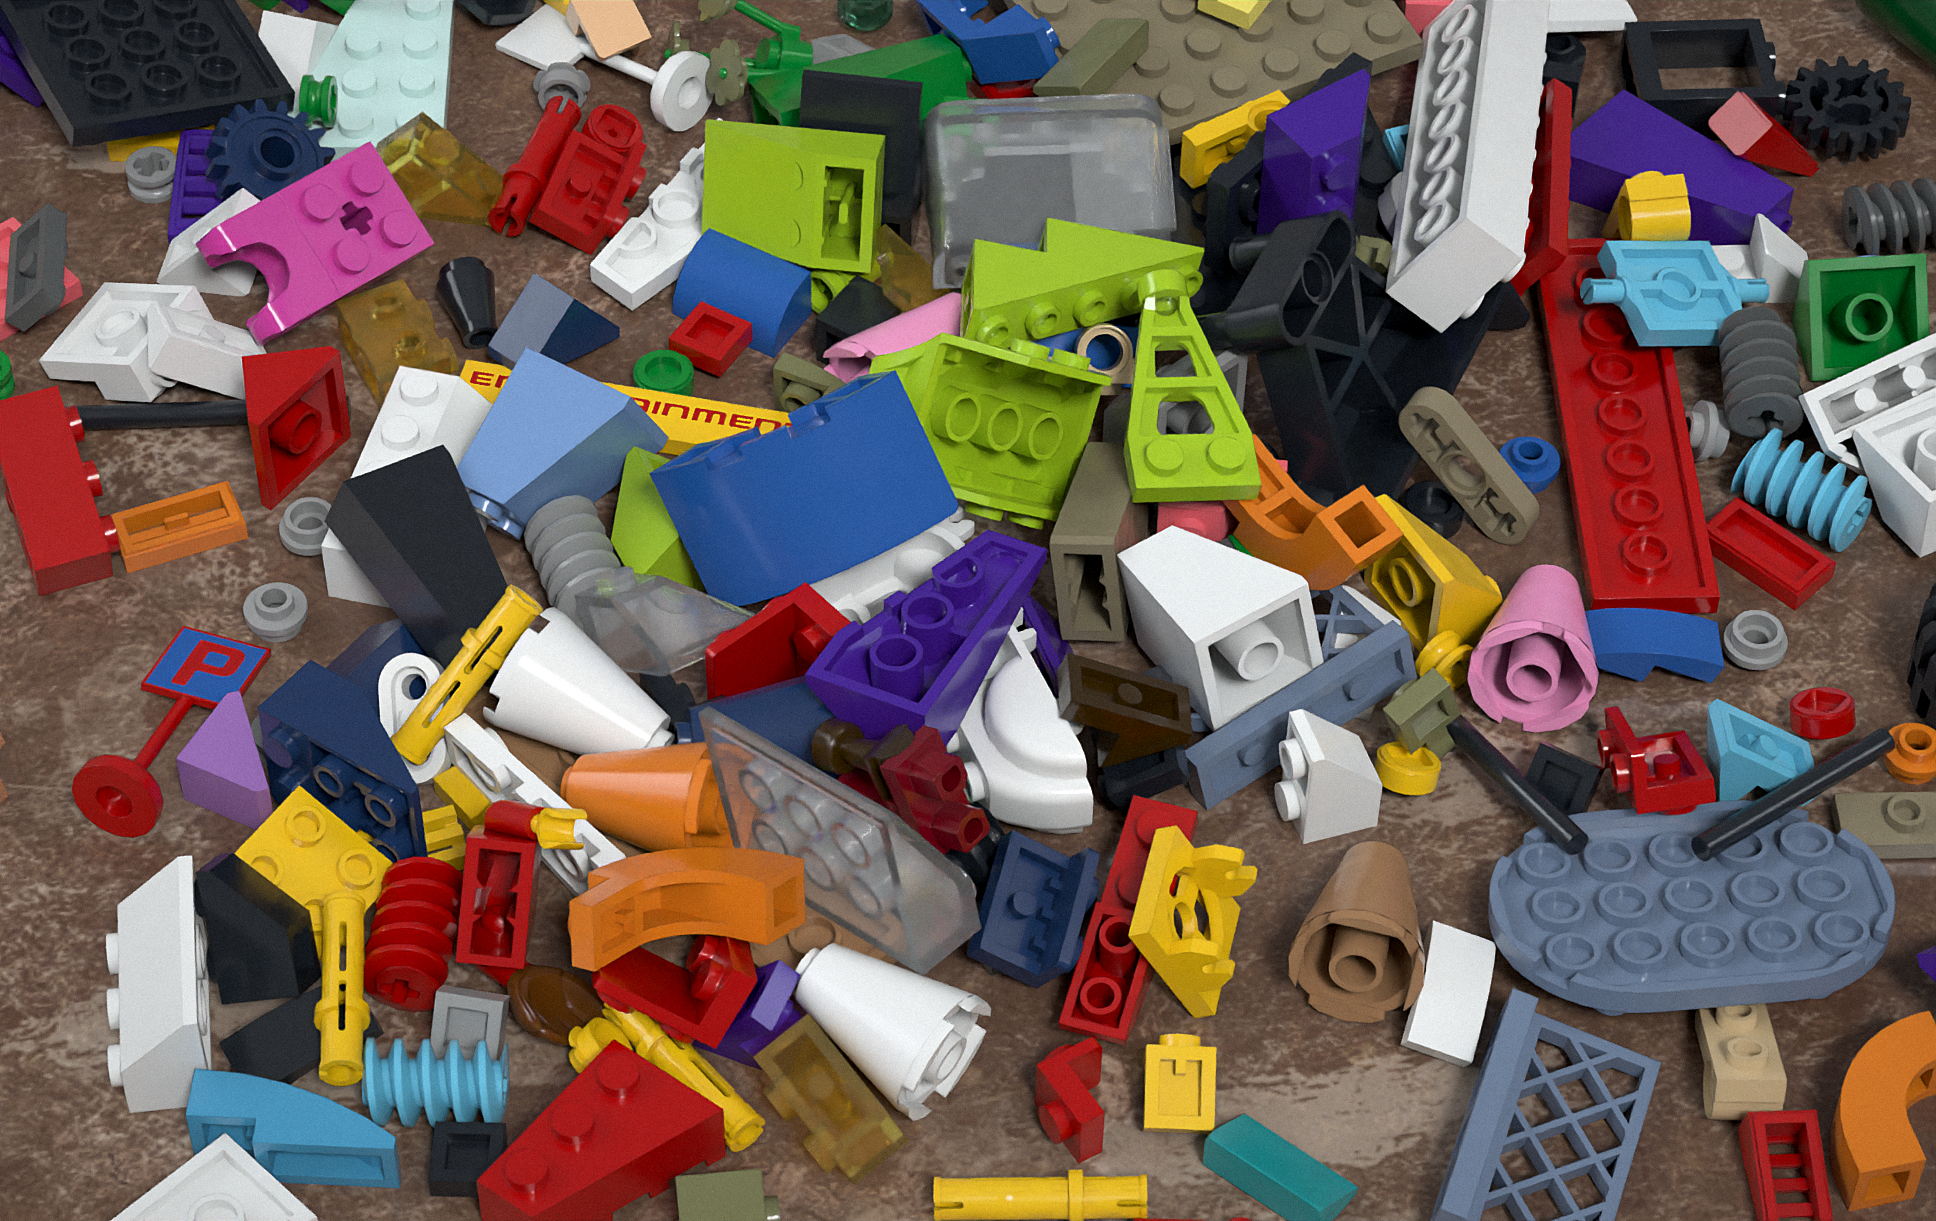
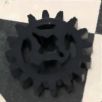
M1844 56L1838 57L1836 66H1829L1824 60L1817 59L1814 71L1801 67L1798 69L1796 80H1789L1786 91L1785 111L1782 117L1783 120L1791 122L1789 133L1792 136L1806 135L1804 148L1810 150L1818 145L1824 147L1825 158L1831 159L1839 151L1845 152L1849 162L1856 161L1858 152H1865L1870 158L1877 159L1881 147L1893 151L1896 149L1898 137L1904 138L1906 135L1912 101L1911 97L1902 96L1904 83L1902 81L1888 83L1889 70L1883 68L1874 73L1868 69V60L1862 59L1857 67L1849 66Z

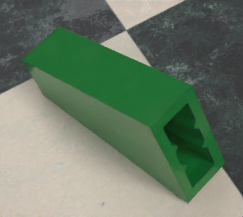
M942 33L747 80L755 124L799 127L803 70L923 82V120L942 113L945 95L968 97L966 83L972 81V68L963 50Z

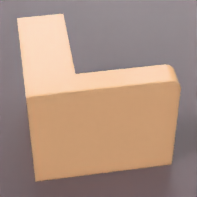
M633 0L569 1L565 17L575 37L585 33L598 60L605 61L630 49L635 57L647 53L652 36Z

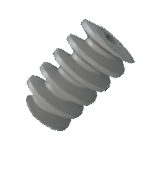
M574 495L552 500L538 509L527 523L524 531V540L527 550L532 555L534 568L539 573L541 585L547 591L549 604L565 613L589 638L607 635L619 628L631 616L635 607V597L628 592V579L622 573L621 563L613 553L612 542L605 534L603 522L598 518L596 505L589 498Z

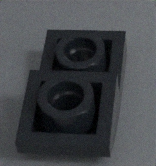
M340 984V991L346 990L345 984ZM322 986L284 1003L219 1042L234 1071L291 1085L319 1066L321 1062V1032L314 1023V1009L321 1000ZM345 1004L339 1005L340 1031L345 1030ZM371 1009L369 1027L363 1032V1048L367 1037L377 1039L384 1034Z

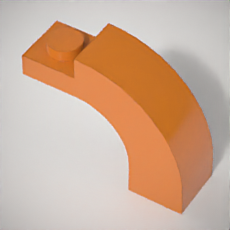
M1253 434L1252 437L1261 479V488L1257 499L1222 500L1240 522L1233 533L1239 542L1255 558L1301 575L1308 582L1309 590L1321 591L1337 587L1388 554L1404 535L1364 484L1329 507H1324L1309 498L1294 483L1256 434Z
M693 847L656 851L618 860L588 873L589 890L569 901L568 932L571 936L572 966L594 972L642 944L670 936L688 934L720 935L767 946L805 923L804 859L749 848Z
M1930 1010L1898 1020L1873 1036L1858 1052L1845 1076L1830 1129L1829 1156L1834 1179L1848 1212L1914 1199L1927 1159L1910 1124L1907 1110L1918 1101L1936 1095V1023Z

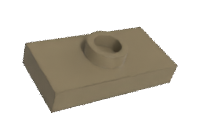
M1936 792L1834 793L1830 808L1836 835L1845 828L1863 841L1879 859L1936 858Z

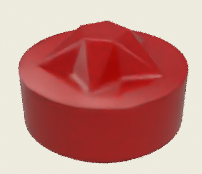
M612 104L596 107L590 113L582 128V134L624 157L637 139L641 142L643 139V129L639 120L627 109Z
M1831 687L1810 688L1798 693L1790 700V727L1793 732L1802 737L1822 740L1837 738L1851 732L1856 725L1855 700L1843 690Z

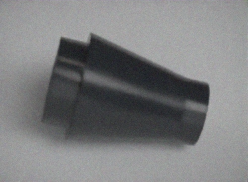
M461 257L454 259L440 269L436 292L460 331L464 345L470 349L486 348L498 330L496 326L494 273L479 258Z

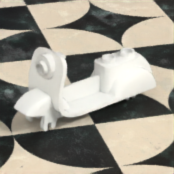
M958 503L956 513L921 534L850 569L810 584V586L850 622L856 621L858 624L863 625L884 610L883 600L898 590L907 595L932 578V567L965 545L964 541L973 535L974 521L961 520L966 515V511H964L965 505ZM1021 607L960 727L947 744L946 750L948 753L960 756L964 763L968 777L966 787L963 790L970 803L978 801L997 820L1047 833H1081L1084 827L1092 825L1093 794L1086 778V758L1081 744L1076 737L1084 725L1060 718L1059 698L1053 696L1030 654L1036 648L1037 633L1034 628L1025 629L1021 632H1018L1016 627L1023 625V608Z

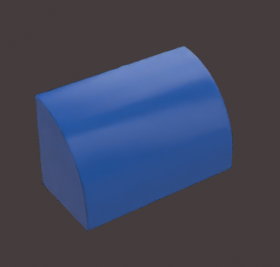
M708 228L691 250L681 270L675 288L672 314L686 319L701 301L751 322L753 340L747 347L775 358L812 314L811 271Z

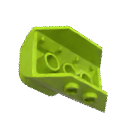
M944 332L911 348L876 356L872 359L868 373L873 374L896 370L955 497L967 501L964 511L1001 521L1004 510L1008 511L1006 520L1041 530L1043 529L1045 519L1053 521L1058 519L1086 448L1103 385L1110 387L1112 377L1105 373L1089 370L1091 358L1055 348L1050 360L1047 359L1050 351L1049 347L1022 339L1013 338L1011 348L1007 349Z

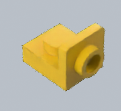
M1188 1034L1160 1035L1159 1045H1146L1143 1054V1068H1145L1143 1132L1211 1134L1214 1131L1216 1047L1200 1046L1201 1037Z

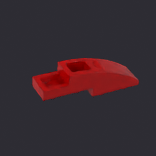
M1133 795L1101 901L1096 902L1083 949L1078 959L1058 1023L1059 1029L1126 1045L1155 972L1152 965L1128 937L1156 829L1177 825L1192 844L1198 824L1197 810ZM1175 874L1169 888V893L1172 897L1176 896L1180 877Z

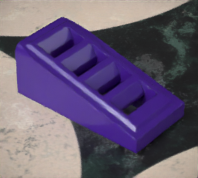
M185 129L181 132L177 150L167 234L169 243L201 219L187 218V214L206 215L226 201L224 198H217L215 193L218 187L215 179L207 178L205 173L212 159L205 156L204 152L213 137L211 134L214 130Z

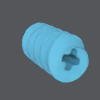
M1774 428L1763 440L1757 441L1744 457L1733 478L1731 492L1739 493L1744 491L1746 501L1754 505L1765 502L1767 513L1776 517L1786 514L1788 524L1794 528L1801 529L1808 525L1807 530L1810 537L1819 541L1829 537L1831 549L1842 552L1856 539L1870 514L1872 499L1864 497L1868 478L1859 475L1846 487L1843 485L1846 473L1845 465L1838 463L1827 475L1821 473L1825 454L1817 451L1805 463L1801 462L1800 458L1804 443L1796 439L1784 451H1781L1779 447L1783 431Z
M367 1037L363 1053L362 1101L365 1109L368 1106L373 1123L379 1127H385L389 1124L395 1107L397 1108L402 1125L413 1128L417 1124L423 1108H425L429 1124L433 1128H435V1121L447 1120L451 1108L457 1122H474L478 1110L481 1109L485 1122L502 1123L507 1110L510 1088V1054L507 1041L499 1060H492L486 1040H479L472 1059L465 1060L458 1039H451L444 1058L436 1059L430 1039L423 1038L416 1057L408 1058L402 1038H395L388 1057L384 1058L379 1055L374 1037Z

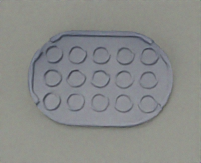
M1745 800L1719 801L1697 805L1694 811L1682 815H1666L1658 811L1637 815L1634 808L1569 815L1568 817L1588 835L1586 847L1576 855H1569L1540 826L1535 827L1524 834L1523 845L1511 853L1508 858L1502 855L1492 873L1489 888L1488 921L1494 941L1503 956L1515 970L1528 980L1565 1000L1595 1008L1598 1012L1605 1015L1618 1016L1626 1012L1651 1013L1825 998L1832 992L1864 976L1884 954L1892 933L1896 903L1895 892L1885 866L1863 841L1845 828L1836 835L1819 824L1808 822L1809 812L1798 808L1708 861L1700 860L1692 850V839L1755 802Z

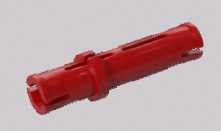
M555 96L548 100L545 111L518 162L507 168L502 178L504 179L502 181L503 190L495 206L491 208L488 214V222L498 233L501 234L509 218H513V221L507 231V236H518L522 233L526 220L539 200L565 140L575 126L578 125L582 117L581 109L573 100L568 99L561 114H558L557 111L563 102V96Z

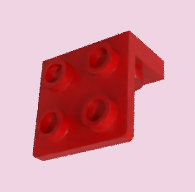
M806 582L785 596H778L772 599L761 612L735 629H728L722 632L706 648L707 699L710 700L720 695L728 697L805 675L834 635L851 622Z
M700 934L695 940L686 960V969L638 946L599 970L591 971L593 987L597 990L601 1000L610 1007L626 1014H632L634 1010H637L657 1020L660 1028L674 1039L687 1044L694 1043L696 1039L714 1049L719 1045L758 981L749 941L710 934Z

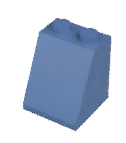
M526 347L458 465L457 470L475 511L487 517L486 523L494 529L515 540H520L528 521L538 509L550 501L564 496L580 495L589 498L595 503L621 482L626 454L633 446L656 454L663 449L669 437L630 396Z

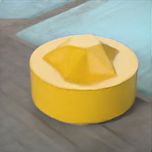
M1396 741L1387 743L1377 750L1374 768L1383 787L1404 795H1425L1436 789L1441 770V761L1431 750L1429 751L1423 746L1411 755Z

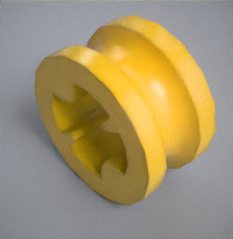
M1443 631L1428 642L1420 652L1415 662L1416 674L1422 677L1434 668L1450 684L1452 691H1454L1468 678L1469 660L1474 647L1468 644L1462 645V637L1456 631Z

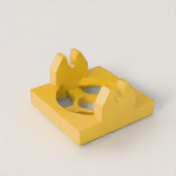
M1176 825L1156 829L1128 937L1194 1018L1215 1015L1221 988L1233 976L1235 962L1229 959L1241 908L1232 897L1242 895L1255 883L1258 869L1255 866H1242L1245 852L1239 848L1218 844L1194 848ZM1175 874L1180 877L1176 896L1172 897L1169 893V888ZM1196 899L1208 913L1204 936L1198 930L1197 917L1194 911ZM1175 908H1177L1181 916L1183 925L1181 939L1174 925Z

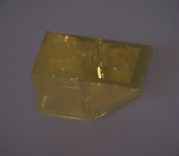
M421 112L377 143L376 151L419 219L491 226L488 222V214L491 208L495 206L503 190V176L424 112Z

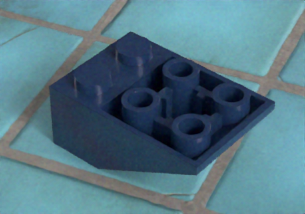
M309 660L257 707L272 797L281 805L300 785L356 833L362 830L375 837L369 843L391 862L396 863L399 860L410 857H428L419 788L362 688L318 663Z

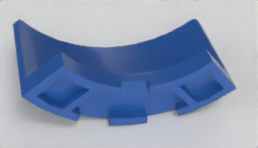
M896 370L861 375L833 392L788 413L792 426L788 428L784 425L761 435L757 426L725 438L700 443L649 473L715 607L727 609L743 606L791 592L805 582L809 585L874 558L921 534L956 513L958 509L957 499Z

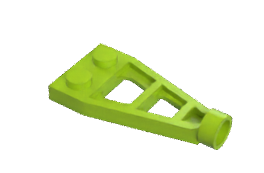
M1160 269L1149 272L1137 283L1141 315L1123 448L1132 503L1257 499L1261 488V479L1252 432L1191 309L1186 278L1181 272L1172 269ZM1186 350L1190 356L1196 376L1156 377L1155 351ZM1198 401L1204 407L1213 426V433L1161 435L1157 429L1159 405L1161 402Z

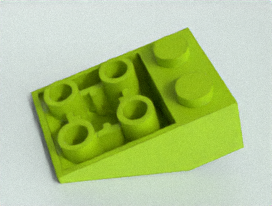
M707 119L705 122L702 235L708 228H711L780 259L806 267L871 273L880 249L886 135Z

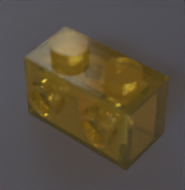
M403 279L335 301L341 345L379 410L382 408L399 366L448 375L459 371L458 359L450 340L447 337L439 339L435 333L434 319L424 298L416 300Z
M809 1013L753 1057L772 1081L762 1090L787 1123L797 1115L804 1121L812 1133L804 1138L802 1143L827 1174L839 1166L855 1185L909 1141Z

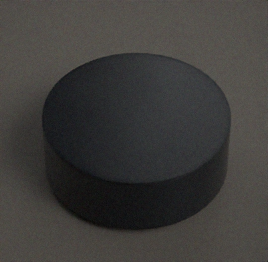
M1422 481L1412 485L1405 492L1402 499V507L1443 538H1451L1460 530L1464 508L1443 482Z

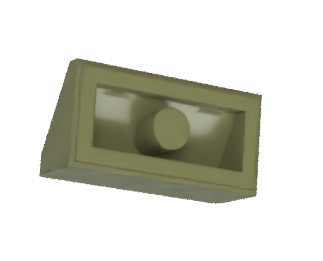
M1142 18L1100 19L1033 86V93L1081 117L1148 50L1149 22Z

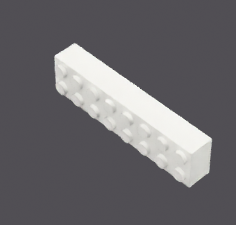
M1453 0L1423 30V53L1418 64L1392 242L1393 250L1390 257L1385 292L1440 333L1446 330L1459 317L1461 319L1470 317L1480 306L1485 293L1499 281L1506 283L1511 280L1521 269L1526 258L1524 244L1526 230L1530 222L1527 216L1529 197L1533 190V184L1531 183L1533 162L1537 155L1535 141L1536 131L1540 123V117L1538 116L1540 96L1544 89L1542 75L1543 65L1547 58L1545 47L1547 33L1550 28V23L1548 22L1550 0Z

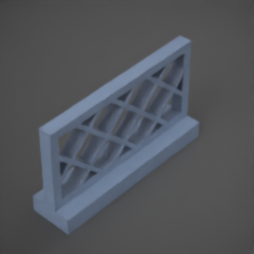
M1340 585L1329 590H1310L1311 599L1321 594L1331 603L1329 615L1314 614L1318 633H1325L1323 647L1321 648L1324 663L1215 732L1211 730L1198 713H1191L1193 731L1213 732L1185 750L1192 796L1206 810H1209L1280 765L1279 743L1286 740L1289 712L1303 709L1340 727L1397 691L1408 681L1416 679L1417 675L1409 633L1394 620L1384 625ZM1338 633H1362L1367 635L1347 649L1335 648Z
M1513 988L1494 1024L1430 1221H1479L1482 1211L1506 1203L1515 1221H1535L1522 1197L1546 1188L1563 1214V1217L1552 1221H1614L1661 1062L1536 1013L1535 1009L1539 998ZM1538 1038L1563 1048L1573 1065L1548 1073L1534 1050ZM1614 1068L1639 1078L1635 1092L1613 1099L1598 1072ZM1528 1071L1532 1079L1524 1082ZM1581 1078L1597 1105L1572 1113L1557 1086ZM1541 1093L1556 1120L1531 1128L1517 1102L1519 1099ZM1629 1110L1626 1120L1622 1112ZM1606 1118L1620 1144L1619 1147L1597 1154L1581 1126ZM1511 1126L1515 1134L1507 1136L1509 1127ZM1565 1133L1580 1161L1555 1169L1539 1141ZM1523 1147L1539 1175L1513 1184L1499 1158L1504 1153ZM1613 1165L1609 1175L1605 1167ZM1589 1173L1603 1200L1602 1203L1580 1210L1564 1182ZM1493 1181L1497 1190L1489 1192L1491 1183Z

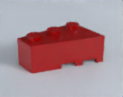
M58 386L0 400V473L6 492H4L10 513L13 512L19 531V539L39 596L112 577L111 553L121 551L111 515L99 517L94 498L103 496L93 459L82 462L76 443L86 441L76 405L64 407Z
M613 1039L477 1179L481 1221H613V1212L645 1194H648L652 1199L670 1188L669 1180L675 1178V1176L682 1174L701 1162H704L708 1167L726 1157L724 1109Z

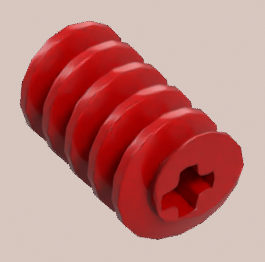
M410 857L399 860L388 867L382 878V891L376 902V914L370 926L371 935L365 946L364 988L380 1003L394 1009L407 1012H428L434 1009L436 991L448 978L449 970L447 963L454 953L452 941L458 935L463 875L458 869L447 862L433 857Z

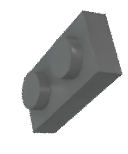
M49 203L10 235L5 321L23 332L44 315L50 316L59 308L65 296L66 288L63 284L64 260L68 251V244L66 242L67 214Z

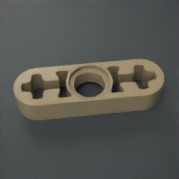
M1423 387L1416 391L1399 416V425L1404 436L1485 535L1502 544L1512 545L1521 542L1539 517L1540 508L1535 496L1451 394L1437 387ZM1463 456L1473 460L1480 467L1483 475L1477 476L1468 473L1459 465L1456 457Z

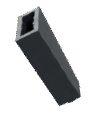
M442 444L343 481L324 522L428 656L436 660L445 670L464 646L461 638L469 628L477 629L492 608L505 594V590L508 587L450 452ZM502 627L492 638L488 646L481 652L478 658L474 661V663L472 664V668L476 666V664L479 662L480 658L483 656L486 650L490 648L493 642L503 631ZM495 670L484 685L486 687L492 686L499 672L498 670ZM460 682L454 687L455 691L460 686Z

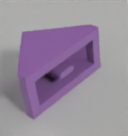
M240 690L227 693L176 758L184 800L257 830L273 813L270 791Z

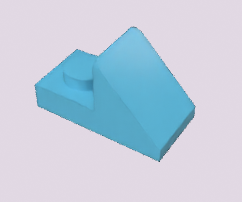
M1719 699L1714 700L1708 705L1707 765L1714 777L1716 802L1738 801L1756 786L1770 793L1815 766L1809 742ZM1813 799L1809 800L1808 802L1804 803V804L1801 805V806L1804 807V806L1807 805L1809 802H1811Z

